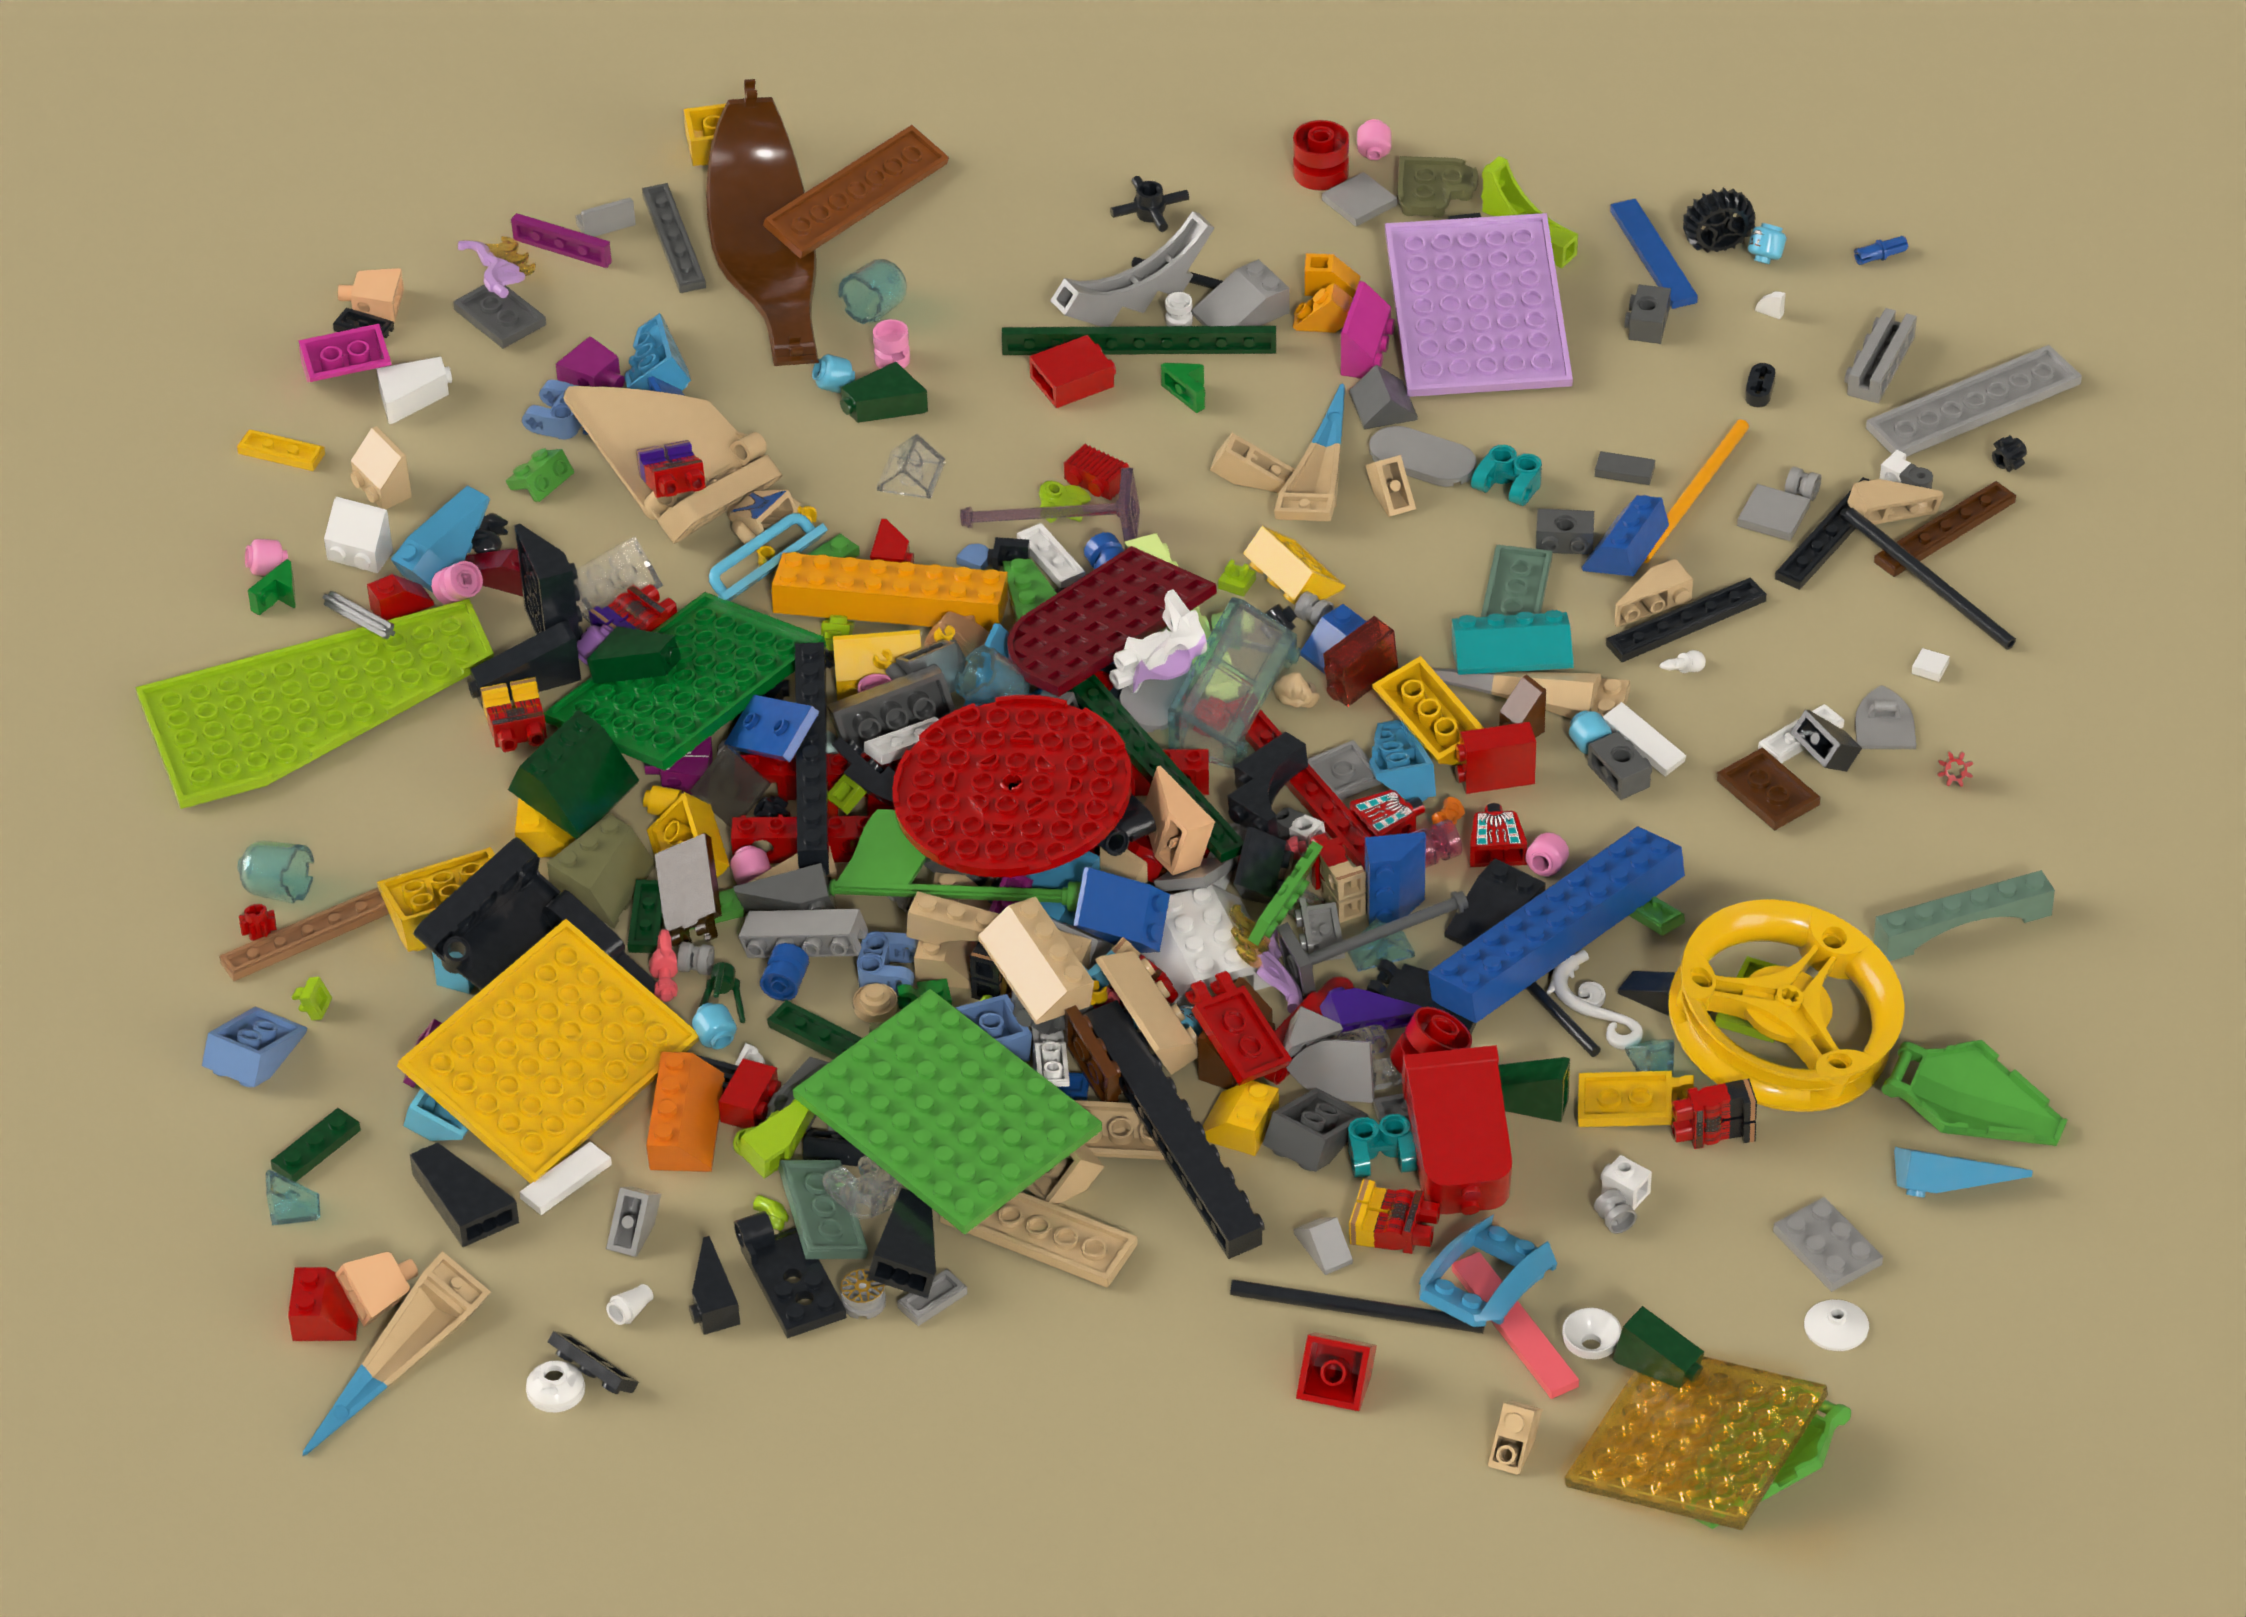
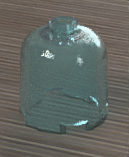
M876 259L843 278L839 284L838 295L840 298L843 296L844 302L847 305L845 311L853 320L861 324L877 322L902 302L906 295L907 282L902 270L895 263L886 259Z
M985 645L975 648L967 655L965 661L968 664L964 668L963 673L958 671L956 675V693L965 700L975 703L976 706L996 702V697L1028 695L1030 683L1025 681L1018 666L996 649L988 648Z
M261 840L247 847L238 861L237 869L242 886L250 894L295 903L296 900L303 901L310 890L313 876H308L309 863L313 864L314 858L312 851L307 845Z

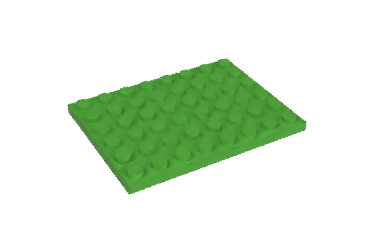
M931 989L793 1089V1096L796 1100L964 1235L1102 1131V1122Z

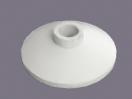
M1826 1300L1810 1308L1805 1316L1804 1328L1808 1338L1817 1346L1831 1351H1846L1859 1346L1866 1339L1869 1331V1321L1866 1314L1853 1303L1844 1300Z

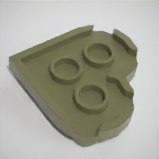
M1400 156L1397 199L1402 207V213L1406 216L1431 215L1433 217H1441L1445 214V209L1449 206L1451 200H1470L1478 186L1479 175L1477 168L1465 165L1466 160L1458 158Z

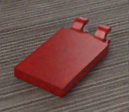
M1227 971L1216 974L1217 980L1210 983L1212 991L1216 994L1213 997L1202 980L1190 985L1193 990L1186 992L1185 995L1187 1000L1194 1005L1191 1011L1239 1086L1289 1066L1292 1058L1244 985L1237 988Z

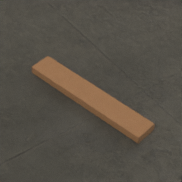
M377 887L273 932L268 937L259 938L219 956L220 963L231 979L236 981L384 917L389 912Z

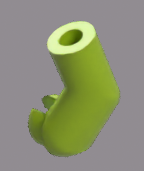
M761 1195L755 1198L753 1209L759 1212L765 1211L771 1216L770 1221L773 1229L783 1230L785 1222L789 1220V1215L783 1204Z

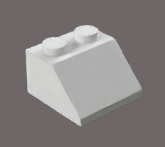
M336 497L324 537L327 560L378 573L393 553L387 510Z

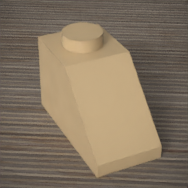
M1401 455L1365 465L1372 491L1388 517L1416 509Z

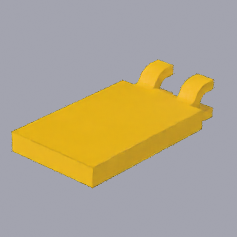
M1672 1071L1579 1073L1578 1126L1672 1125V1118H1674L1672 1101L1677 1100V1097L1679 1099L1687 1098V1090L1694 1088V1075L1672 1077Z

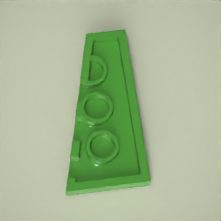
M1017 558L1012 561H1003V572H1008V592L1016 622L1023 615L1057 594L1032 559Z
M1314 841L1311 842L1304 857L1300 858L1291 875H1288L1278 893L1275 894L1259 917L1248 938L1250 942L1258 946L1265 936L1270 939L1277 926L1282 924L1288 912L1293 909L1299 897H1302L1310 882L1306 878L1323 846Z

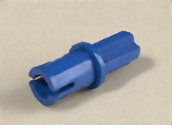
M1904 236L1886 241L1876 240L1874 244L1856 248L1854 253L1859 254H1854L1858 265L1879 259L1884 261L1887 259V256L1904 252L1909 246Z

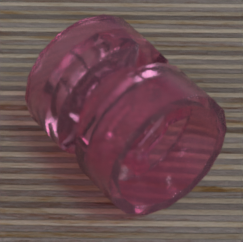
M1449 819L1432 824L1430 830L1425 827L1410 832H1425L1426 834L1425 868L1438 864L1440 859L1446 861L1460 856L1462 853L1459 833Z

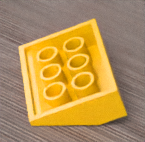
M491 847L377 882L399 938L408 952L413 950L421 951L427 948L414 936L413 933L416 927L495 855Z

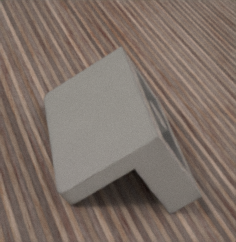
M626 198L583 210L581 214L576 215V224L582 233L593 237L634 226L636 223L633 200Z

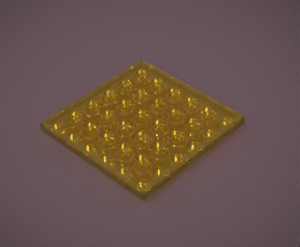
M1704 1356L1701 1361L1703 1370L1693 1382L1688 1380L1680 1389L1634 1371L1565 1475L1566 1487L1743 1530L1828 1396L1827 1386Z

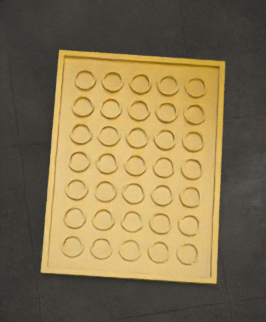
M565 919L398 1061L397 1067L531 1184L568 1157L657 1078L661 1052H687L699 1041L696 1031L571 922Z

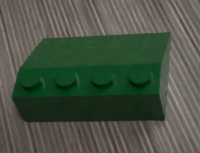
M578 710L519 766L508 790L572 837L578 839L605 817L638 784L639 778L605 729L591 717Z

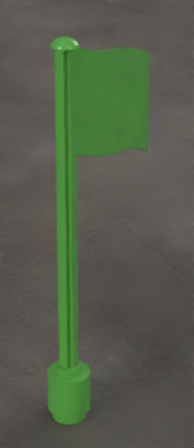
M877 809L863 829L853 857L838 880L832 879L829 884L830 894L834 897L836 894L915 897L917 891L949 899L1023 901L1036 896L1039 902H1055L1067 905L1069 912H1076L1081 882L1069 881L1068 887H1063L1062 889L912 884L927 857L918 851L906 838L896 818L895 810Z

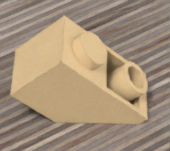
M1512 1400L1503 1403L1488 1462L1489 1467L1517 1475L1521 1474L1534 1444L1543 1409Z

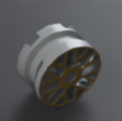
M869 1269L852 1271L841 1281V1301L846 1309V1313L856 1319L859 1316H866L867 1319L876 1317L886 1306L885 1284L867 1279Z

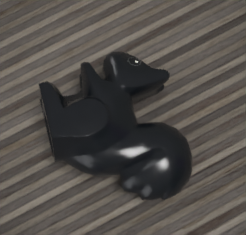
M496 513L484 515L480 528L475 531L471 541L473 544L472 549L477 554L499 551L502 541L498 535L508 534V531L504 528L508 521Z

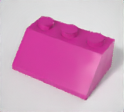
M1359 281L1341 332V375L1361 379L1375 365L1382 368V353L1387 352L1389 346L1388 335H1393L1395 329V319L1391 318V306L1369 285L1362 281Z
M379 324L298 340L301 363L307 382L391 365L390 356Z

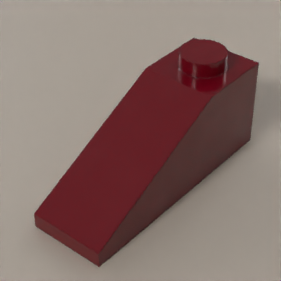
M517 549L466 555L464 561L472 562L481 571L483 578L482 586L523 597Z

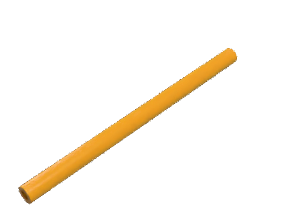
M1740 419L1735 423L1668 512L1669 526L1643 563H1648L1747 432L1749 424L1745 420Z

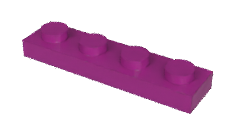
M518 213L511 219L513 240L606 269L612 263L610 241Z

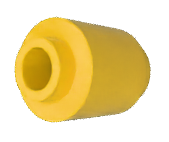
M653 785L651 790H646L643 807L647 808L648 814L661 816L683 793L678 789Z

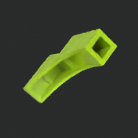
M1498 156L1484 167L1482 171V212L1493 217L1542 214L1518 185L1507 159ZM1548 217L1555 266L1563 268L1577 255L1578 233L1559 225Z

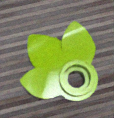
M1046 481L1039 489L1041 500L1040 513L1049 523L1057 520L1060 515L1078 522L1082 521L1084 513L1082 504L1091 501L1090 495L1084 489L1075 485L1063 486L1056 481Z

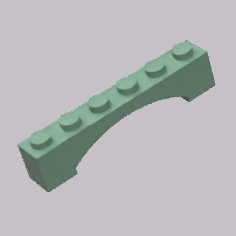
M2040 870L1876 916L1874 943L1889 961L1914 955V950L1943 932L1969 922L1994 917L2021 918L2024 923L2052 916L2055 890L2043 871Z

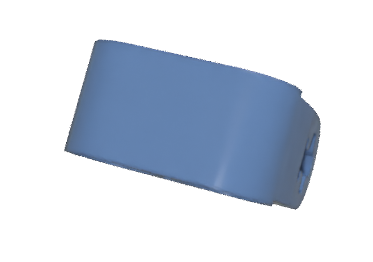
M548 380L540 390L539 396L543 403L552 408L538 405L530 406L522 417L524 427L533 433L566 440L574 437L582 425L565 403L563 397L565 390L569 386L578 385L558 380Z
M879 931L867 933L866 938L861 941L862 948L857 959L859 988L873 983L886 984L893 988L897 996H899L897 986L903 984L913 986L914 973L906 967L890 965V962L913 963L918 940L906 937L907 933Z

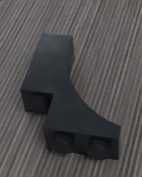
M1284 732L1234 765L1235 786L1237 790L1227 795L1228 814L1234 823L1240 824L1246 829L1247 827H1253L1279 838L1277 818L1272 810V805L1283 786L1291 778L1308 767L1307 750L1304 742L1288 732Z

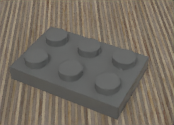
M484 284L453 301L454 310L502 349L546 325V317L506 285L504 287L508 289L509 293L505 298L490 292Z

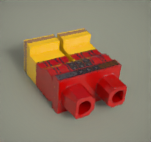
M535 677L510 682L513 709L506 683L480 688L483 710L496 748L501 747L505 753L514 751L518 747L517 743L529 742V745L533 747L544 743V738H547L545 716Z
M1362 1180L1356 1199L1357 1202H1355L1349 1221L1351 1245L1389 1250L1403 1249V1253L1409 1254L1413 1253L1415 1245L1431 1247L1434 1237V1226L1423 1225L1422 1222L1438 1224L1441 1214L1440 1203L1425 1201L1424 1191L1390 1190L1375 1187V1181Z

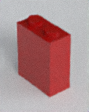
M1088 335L1029 356L1030 378L1055 408L1114 387L1115 364L1111 359H1107L1099 344H1095Z
M1530 722L1460 732V744H1456V756L1460 764L1455 766L1457 782L1463 784L1466 794L1535 784L1537 742Z

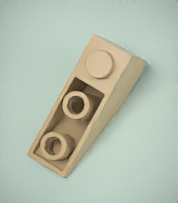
M1677 559L1651 567L1616 603L1615 626L1619 627L1691 601L1693 578Z

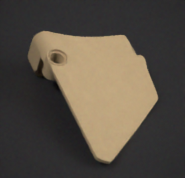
M569 386L565 390L563 397L565 403L642 508L644 514L652 520H657L673 544L678 543L727 512L732 504L738 505L751 492L763 491L783 476L769 455H764L767 451V445L762 435L757 432H752L748 435L738 432L714 405L707 400L630 388ZM689 440L692 445V452L703 462L706 488L695 492L679 493L676 496L656 498L654 491L639 476L637 450L662 446L665 454L664 445Z

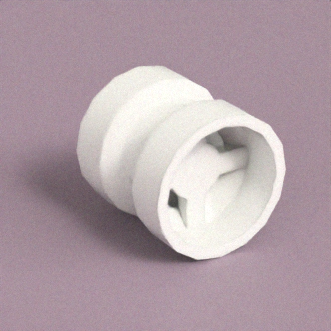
M1184 292L1169 294L1165 299L1167 311L1165 315L1166 325L1191 326L1193 322L1191 296Z

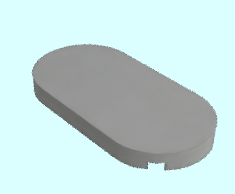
M1386 427L1377 431L1370 439L1369 452L1374 462L1401 455L1407 476L1438 486L1450 487L1460 481L1461 484L1468 482L1476 470V457L1466 446L1408 427Z
M1191 662L1188 672L1177 678L1169 680H1144L1137 693H1133L1129 686L1124 687L1118 701L1146 732H1154L1155 729H1161L1160 731L1168 728L1194 678L1195 669L1193 662Z

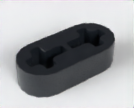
M1759 363L1751 368L1745 395V401L1750 406L1764 407L1770 402L1776 374L1775 368L1772 365Z

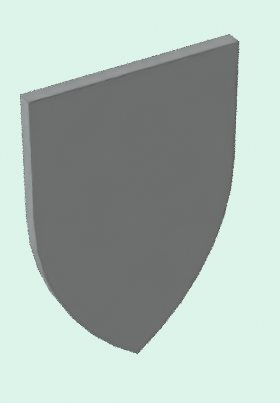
M1883 685L1871 691L1862 700L1856 712L1855 729L1857 743L1862 749H1916L1914 718L1905 701Z
M1320 1041L1299 1052L1292 1059L1289 1066L1286 1067L1290 1074L1309 1091L1318 1088L1341 1101L1374 1102L1371 1041Z

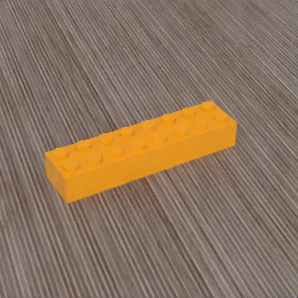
M798 552L782 553L772 582L773 613L830 618V615L847 616V620L933 627L947 612H953L962 616L974 615L976 623L990 632L994 623L1001 625L1008 602V572L994 569L980 570L968 567H945L937 564L922 565L911 562H887L880 559L864 560L854 557L841 558L827 555H807Z

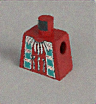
M1388 790L1350 802V811L1373 837L1416 833V817L1425 813L1424 804L1419 797L1405 802L1395 790Z
M1491 803L1485 807V812L1474 814L1470 841V867H1487L1495 858L1510 866L1527 865V839L1515 811H1503L1500 804Z

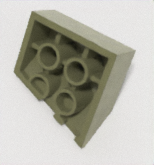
M608 814L547 862L549 882L560 892L567 890L572 893L600 920L612 928H615L618 924V917L622 911L627 910L631 904L636 879L646 880L655 867V861L633 829L611 814Z

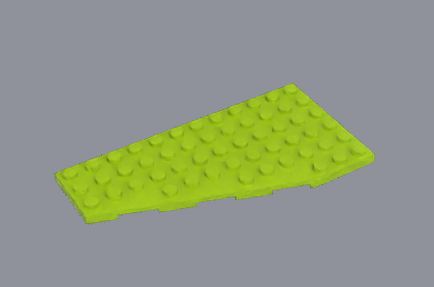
M470 599L387 620L394 624L393 630L395 631V635H390L388 639H384L368 629L360 627L135 687L138 700L180 809L265 787L471 675L472 668L493 658L494 653Z

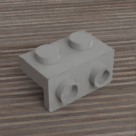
M1305 897L1299 898L1300 909H1295L1294 911L1297 928L1303 927L1304 934H1299V941L1305 952L1307 951L1310 954L1343 941L1336 902L1307 906ZM1345 953L1328 960L1345 958Z

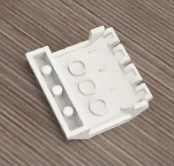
M1212 884L1207 888L1191 889L1170 895L1160 952L1141 953L1165 972L1173 983L1172 986L1178 992L1179 996L1170 1006L1176 1003L1178 1007L1183 1005L1194 1007L1185 995L1186 992L1193 990L1190 985L1202 980L1209 987L1211 982L1217 980L1215 975L1223 971H1227L1232 980L1246 976L1255 991L1271 986L1256 973L1258 969L1254 966V958L1264 952L1265 945L1263 941L1257 946L1248 940L1255 926L1240 897Z

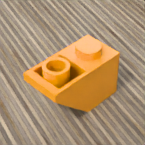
M1306 253L1305 296H1315L1320 289H1325L1332 283H1335L1348 295L1354 297L1360 281V275L1334 254Z
M1332 283L1327 288L1320 289L1306 303L1302 302L1297 306L1294 311L1293 328L1296 331L1336 333L1344 326L1353 298L1335 283Z

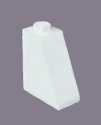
M442 357L376 368L379 391L389 424L395 423L449 395L448 383H452L450 367H444Z

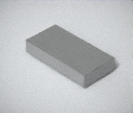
M945 1269L934 1277L928 1299L909 1293L897 1301L898 1309L919 1326L967 1295V1286L948 1269Z

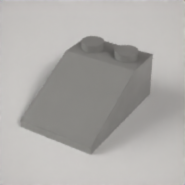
M1258 259L1236 269L1198 303L1191 312L1203 326H1262L1289 314V287Z

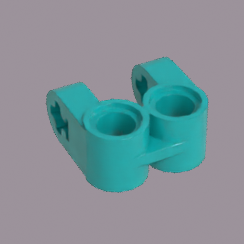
M1508 445L1494 446L1474 471L1471 487L1486 493L1495 483L1507 484L1513 481L1509 492V501L1525 506L1541 486V459L1534 454H1522L1517 457L1516 450Z
M1400 1114L1386 1115L1382 1118L1380 1124L1368 1117L1356 1118L1350 1123L1348 1130V1152L1354 1178L1371 1176L1370 1160L1374 1159L1379 1151L1385 1156L1398 1158L1401 1173L1417 1171V1154L1409 1120L1405 1116Z

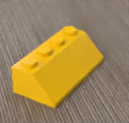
M1421 656L1372 684L1373 689L1438 764L1459 765L1460 762H1458L1456 756V744H1460V732L1484 728Z

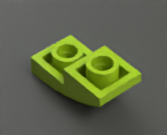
M830 615V619H825L822 622L820 635L825 637L826 648L829 651H834L833 636L852 635L855 621H847V616Z

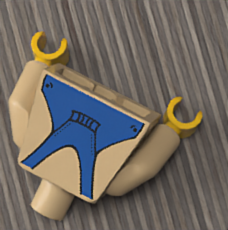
M789 490L753 491L738 505L732 504L727 511L728 518L733 523L732 530L744 544L789 514H802L811 523L816 522L817 518L816 509L811 506L801 507V503L791 496ZM762 546L756 550L759 566L767 562L766 558L771 559L775 556V551L771 546Z

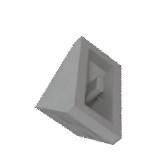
M1300 1007L1290 1020L1283 1046L1290 1057H1293L1314 1043L1335 1040L1343 1028L1338 1022Z
M1337 1217L1319 1218L1294 1229V1235L1324 1275L1353 1263Z

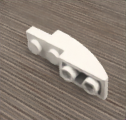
M1031 1027L1034 1070L1056 1087L1069 1086L1068 1060L1063 1030L1047 1035Z

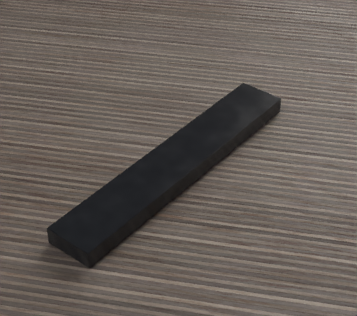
M1862 477V479L1860 480L1870 481L1869 479ZM1851 490L1775 573L1776 580L1800 590L1856 529L1844 519L1846 512L1850 509L1848 499Z
M1750 577L1606 638V646L1621 662H1625L1766 602L1767 594Z

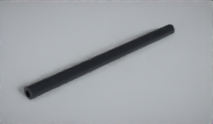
M1850 508L1846 512L1844 519L2006 650L2013 647L2016 638L1856 509Z
M1234 1279L1232 1280L1230 1295L1475 1333L1483 1334L1485 1326L1473 1327L1438 1310Z

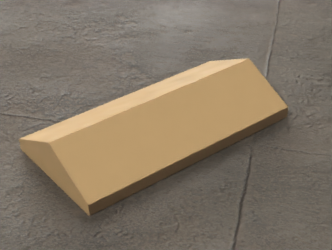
M1074 1100L1102 1122V1131L1084 1144L1095 1156L1165 1160L1130 1103Z

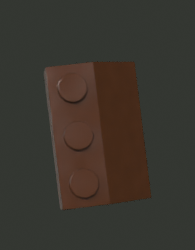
M1239 977L1234 983L1237 988L1243 985L1246 987L1275 1031L1272 1008L1244 978ZM1203 1030L1198 1037L1199 1080L1226 1090L1236 1086L1237 1081Z

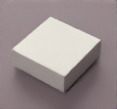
M1922 648L1912 666V674L1939 682L1949 664L1950 656Z

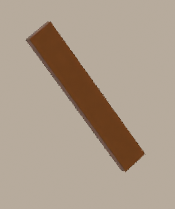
M1995 481L1900 539L1897 543L1921 561L2016 502V494ZM1884 550L1874 557V563L1893 577L1907 570Z

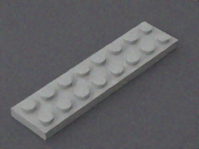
M2047 345L1868 419L1866 429L1891 454L1899 450L1905 453L1907 457L2080 385L2082 375L2050 345Z

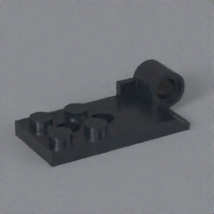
M765 1211L734 1221V1230L741 1247V1252L787 1339L847 1318L846 1309L820 1260L805 1258L796 1228L774 1235L770 1218ZM790 1277H798L801 1279L796 1283H790L789 1281H786ZM802 1299L812 1300L808 1305L797 1303Z

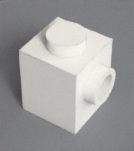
M1620 1155L1612 1164H1607L1601 1173V1194L1611 1189L1620 1190L1626 1199V1204L1631 1205L1633 1210H1635L1651 1193L1652 1172Z

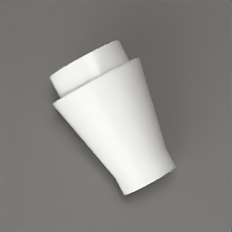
M641 1284L634 1289L611 1297L610 1303L606 1307L608 1316L618 1325L630 1324L647 1303L653 1300V1292L647 1285Z

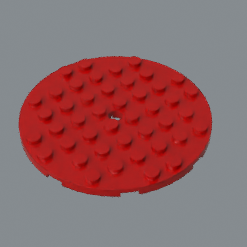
M1011 695L996 697V702L977 707L975 703L969 704L931 724L919 735V741L911 750L905 751L896 769L892 787L896 818L901 830L910 843L932 861L946 868L975 876L1012 878L1040 873L1073 861L1097 846L1116 827L1123 817L1132 793L1133 776L1131 761L1126 751L1125 743L1118 732L1095 712L1088 708L1081 710L1067 705V700L1040 695ZM1010 783H1019V785L1012 787V790H1009V787H1007Z

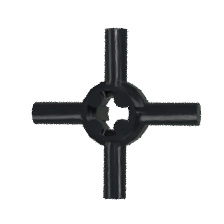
M1135 176L1132 178V184L1136 189L1134 202L1111 207L1110 212L1113 218L1137 212V217L1141 221L1154 222L1158 230L1164 232L1168 229V224L1163 217L1166 205L1189 200L1188 190H1182L1163 195V188L1160 183L1156 181H1143L1140 176Z

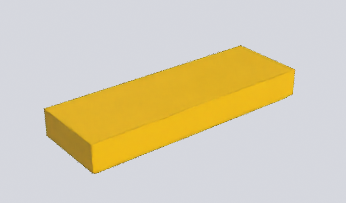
M251 429L247 431L237 446L238 454L309 471H314L325 455L324 446Z

